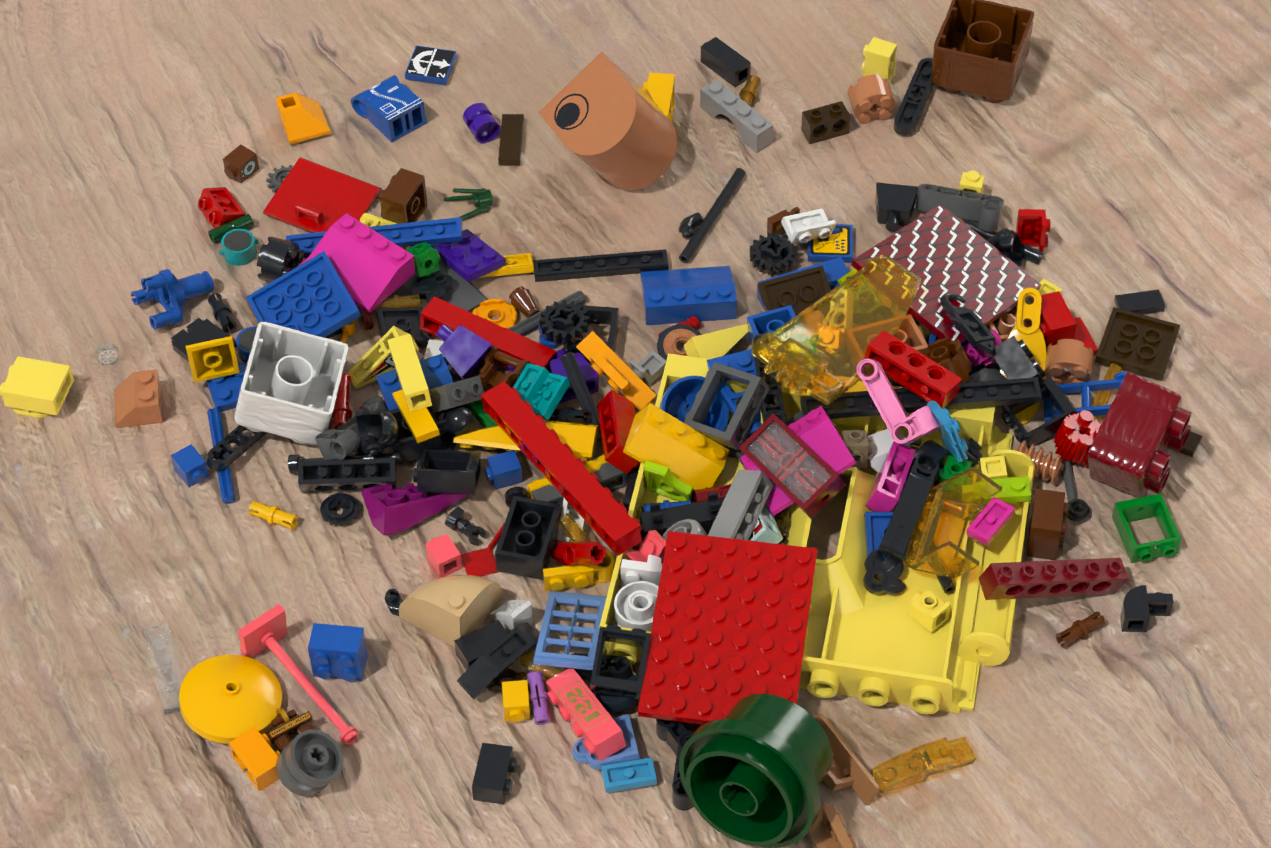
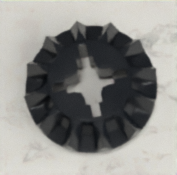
M336 493L328 496L320 507L323 520L328 521L331 526L338 524L340 527L343 523L351 524L352 519L357 518L359 510L357 500L346 493ZM339 505H341V508L343 509L341 515L337 513Z

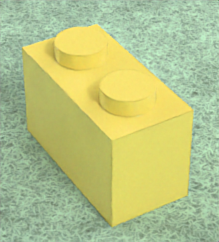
M873 37L870 44L865 45L862 54L865 57L861 72H864V76L881 75V78L888 79L890 84L895 75L897 44Z

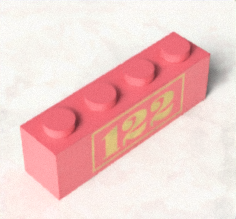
M568 668L546 681L549 690L547 695L552 706L557 705L559 707L558 711L565 722L569 721L571 723V729L577 738L582 737L584 747L590 755L594 753L598 760L602 761L626 747L622 730L574 668Z

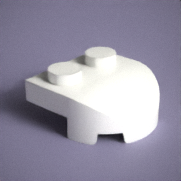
M648 555L647 562L622 559L621 588L636 581H647L659 586L662 570L661 558Z

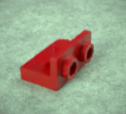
M226 187L203 188L198 200V208L213 228L223 225L224 222H231L246 215Z

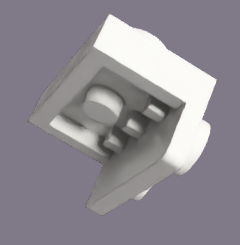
M823 208L785 216L781 221L791 244L797 242L806 243L815 238H827L832 234L836 226L835 220L828 221Z

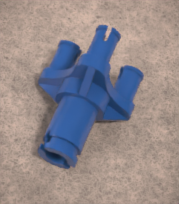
M169 269L159 271L157 275L142 278L141 286L143 289L132 291L131 297L135 296V298L131 299L134 305L154 300L158 301L165 308L166 312L149 317L151 327L156 330L170 324L174 326L182 323L185 301L204 295L206 292L211 293L214 290L212 277L207 271L177 279Z

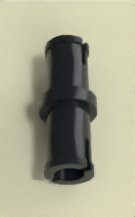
M216 293L218 300L214 294L210 295L208 303L213 309L214 318L220 322L225 333H229V330L230 332L235 331L237 324L231 316L230 307L225 305L219 293Z
M573 407L555 408L552 413L555 417H550L548 421L587 425L591 422L592 418H584V415L592 416L588 409L577 410Z

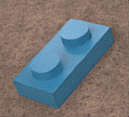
M652 757L601 766L606 793L657 785Z

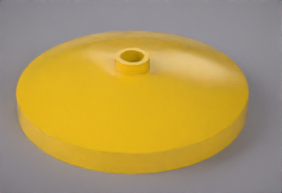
M219 655L200 662L187 673L179 692L180 712L186 724L203 738L229 744L230 741L253 727H256L260 734L266 733L273 726L271 721L278 717L276 710L281 708L282 690L274 673L261 662L241 655Z

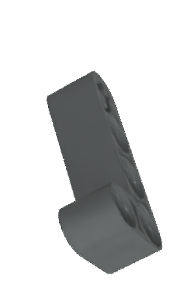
M921 184L918 188L916 208L920 211L929 212L941 204L956 217L979 221L978 228L992 232L998 230L1004 200L987 194L932 184Z

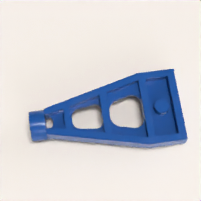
M752 349L707 360L708 370L716 362L756 376ZM725 377L719 392L734 415L738 407L736 402L741 401L744 392L733 393L727 385V381L733 379ZM760 409L746 435L747 439L762 425Z

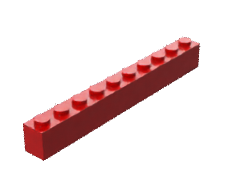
M503 381L481 394L485 412L617 556L642 542L640 533L642 527L635 517L631 518L628 515L625 506L621 502L617 503L611 491L607 487H602L598 477L593 472L589 473L584 462L580 458L576 459L571 448L566 443L563 444L560 441L557 433L546 426L544 419L533 412L531 405L520 398L518 391L514 387L511 388Z

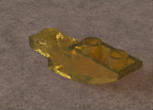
M945 737L899 754L872 768L870 773L879 785V790L882 794L924 782L930 775L973 764L976 757L965 737L950 741Z

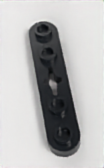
M932 58L922 59L917 65L894 119V130L897 134L910 135L915 131L934 85L931 80ZM920 92V96L916 98V101H913L917 93Z

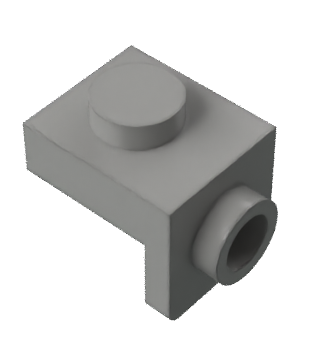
M652 350L639 363L634 359H631L629 363L633 368L632 371L641 380L651 385L663 374L666 360Z

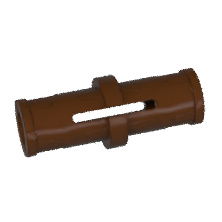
M1096 611L1083 620H1076L1071 627L1056 634L1058 644L1064 642L1060 646L1066 648L1080 638L1081 640L1086 639L1089 633L1105 625L1104 617L1100 616L1101 613Z

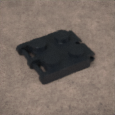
M198 318L186 327L187 331L182 329L170 339L172 340L173 350L189 362L186 351L187 345L230 336L208 319L203 321ZM233 339L234 348H236V341Z

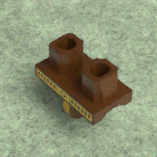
M281 707L276 710L278 717L271 721L275 729L268 732V738L271 744H274L281 752L292 741L289 735L295 732L299 734L308 729L314 730L311 724L313 717L309 711L296 717L297 714L294 709L286 713Z

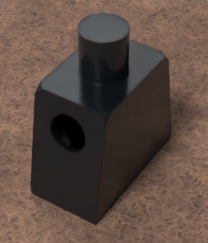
M877 182L875 195L877 222L879 224H886V229L891 232L897 231L899 226H907L916 207L918 187Z

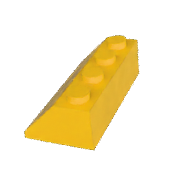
M649 403L635 415L623 452L643 464L647 460L669 467L671 473L676 478L693 486L694 490L713 486L724 468L729 450Z

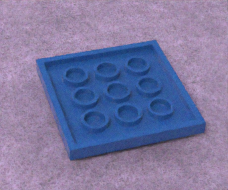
M325 251L246 297L259 323L268 322L323 338L362 316Z

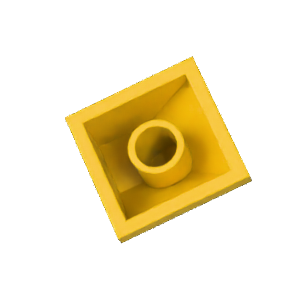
M232 336L186 346L194 383L240 373Z

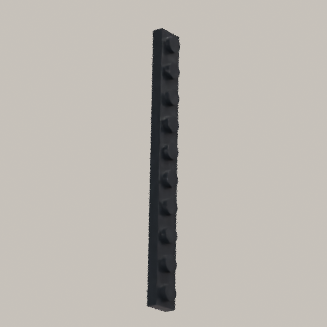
M1038 377L961 383L957 396L944 408L948 410L1041 402L1042 395ZM894 389L906 413H912L927 406L928 401L909 389ZM868 391L801 396L800 399L803 417L820 406L823 407L830 419L880 415Z

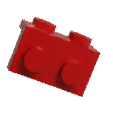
M1019 209L1015 233L1019 235L1021 243L1030 247H1037V250L1043 252L1044 248L1048 247V234L1046 232H1050L1051 227L1050 219H1046V210Z

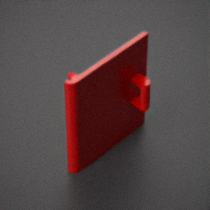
M300 157L264 209L263 214L311 233L325 232L346 213L360 221L361 216L367 212L373 201L379 198V192L382 191V188Z

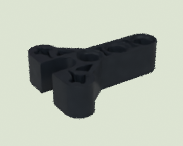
M656 719V734L658 738L666 741L676 755L672 784L673 805L682 811L689 810L693 807L689 796L680 794L686 793L680 778L679 757L684 745L695 731H688L685 728V722Z

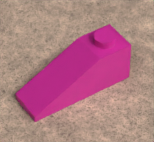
M893 441L871 489L865 507L875 512L892 511L901 495L916 450Z

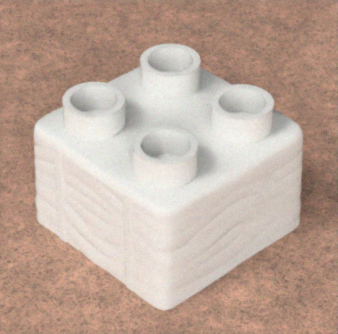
M260 322L257 326L235 409V422L253 432H267L292 439L299 444L318 445L315 437L328 430L333 414L348 345L276 324Z

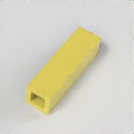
M407 334L387 340L409 412L432 406L429 389L411 335Z

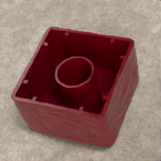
M1128 371L1089 449L1087 456L1090 478L1138 498L1145 497L1148 490L1160 494L1171 472V468L1168 467L1171 455L1167 454V451L1171 448L1181 452L1192 427L1188 425L1192 412L1182 408L1181 395Z

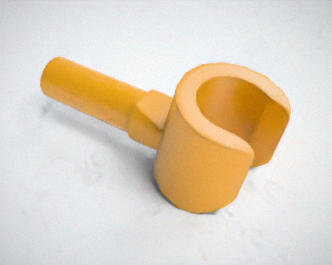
M355 320L352 324H346L342 327L343 333L340 342L345 343L349 336L356 333Z

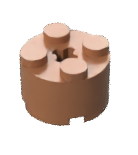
M877 74L867 75L858 79V83L854 87L853 85L849 87L848 97L854 116L860 124H867L872 119L880 118L881 120H887L892 116L891 112L894 110L896 103L888 79H882L881 75Z
M1061 339L1053 346L1051 343L1047 347L1044 370L1046 378L1051 376L1057 385L1090 382L1094 355L1092 348L1089 347L1087 349L1084 347L1083 342L1074 339Z

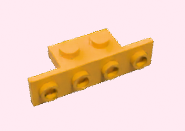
M593 331L576 346L592 363L591 368L599 376L603 374L608 379L607 384L615 392L619 390L628 400L632 401L638 411H641L657 397Z

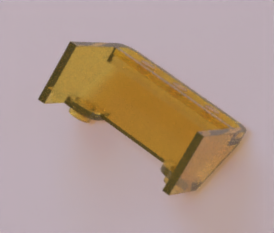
M971 467L931 488L915 525L904 563L913 570L949 578L959 577L963 573L978 567L980 562L960 548L968 521L976 518L984 509L985 499L1001 492L1002 487L975 467Z

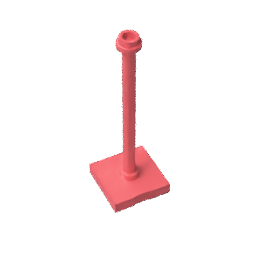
M280 604L239 629L238 637L240 640L241 656L253 658L269 648L341 733L340 740L350 745L358 739L359 734L355 726L349 727L279 645L278 641L288 635L285 610Z

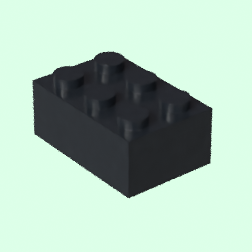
M513 496L495 551L496 571L543 579V569L548 568L552 555L551 550L554 548L557 539L561 504Z

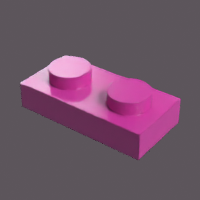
M993 497L967 528V535L988 546L1015 514V508Z

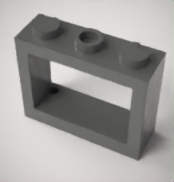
M714 362L706 374V379L701 389L696 394L690 411L685 416L684 423L719 444L739 450L770 386L761 377ZM725 377L748 384L726 431L723 432L702 423Z

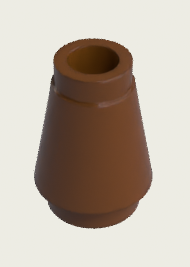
M521 286L511 292L509 296L511 304L526 317L540 312L529 289Z

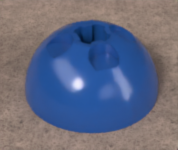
M686 376L675 381L664 393L660 409L684 423L685 416L690 411L696 394L701 389L706 378L702 376ZM718 391L702 424L724 431L729 418V408Z

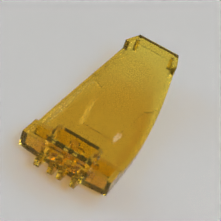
M885 254L869 258L864 268L773 333L767 332L757 339L751 354L766 365L763 370L766 374L774 371L777 373L776 381L781 382L784 380L783 385L787 388L792 384L795 385V394L801 395L805 392L828 406L861 380L857 374V365L861 360H864L868 344L883 330L893 336L896 335L915 298L922 278ZM871 365L866 367V374L872 369Z

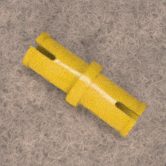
M256 500L250 504L249 509H253V511L249 510V515L267 520V523L271 525L276 523L294 530L298 524V521H294V519H299L298 515L280 510V507L276 505L271 507Z

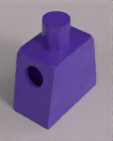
M444 324L436 332V335L444 341L439 347V351L462 379H467L493 348L488 341L462 325H459L453 332Z
M565 349L556 351L555 359L551 360L549 364L550 373L568 378L560 359L562 355L567 353ZM574 353L590 394L599 392L597 373L591 368L581 353ZM571 383L559 403L577 398Z

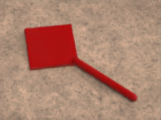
M504 524L487 548L461 554L467 575L482 577L499 572L496 571V562L492 548L499 540Z

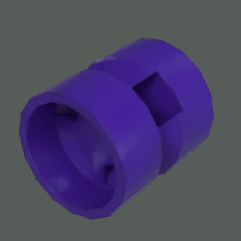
M475 103L464 111L463 121L477 142L488 143L498 136L500 125L492 116L486 104Z

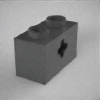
M480 375L429 389L433 413L481 400V394L484 393Z

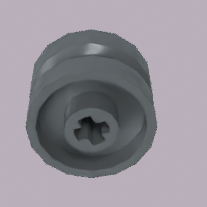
M308 729L299 733L280 752L276 762L277 775L290 792L300 796H313L320 793L341 772L343 755L337 741L329 734L320 730Z

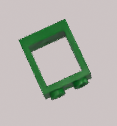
M1161 494L1115 503L1112 519L1131 563L1146 562L1154 558L1170 557L1178 554L1181 537ZM1156 517L1165 539L1137 545L1127 522Z

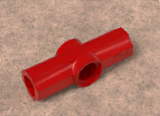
M589 540L557 542L551 550L553 559L557 560L558 563L569 566L576 564H600L604 557L607 556L606 547H603L600 542H591Z

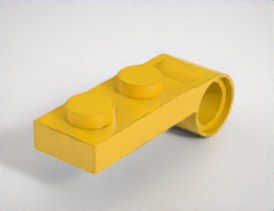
M606 550L607 556L604 557L600 564H578L543 569L545 591H559L574 587L583 588L611 581L615 566L614 555Z

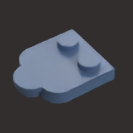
M629 714L613 718L623 732L626 747L599 761L594 753L590 755L583 744L584 740L580 739L575 743L572 751L574 759L579 763H588L595 770H601L602 765L640 759Z

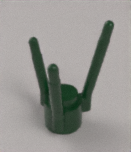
M454 188V193L472 195L444 198V201L472 200L474 207L478 206V209L460 216L462 221L479 213L488 212V207L493 205L491 191L485 188Z

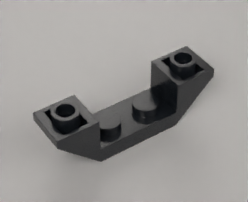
M527 622L516 626L484 652L458 678L457 682L475 699L492 685L498 675L521 656H527L536 648L539 634Z

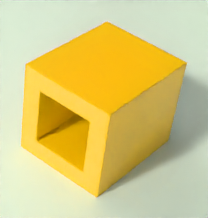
M527 680L502 682L505 722L530 720Z

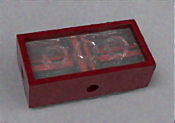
M774 413L739 447L744 455L758 469L763 471L810 519L846 485L841 477Z

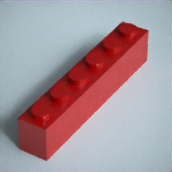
M435 296L421 312L419 329L438 337L436 332L442 325H447L453 332L459 325H462L488 341L493 347L500 348L501 352L521 361L527 360L530 364L545 367L550 372L549 362L555 359L556 351ZM497 360L499 365L508 369L507 364Z

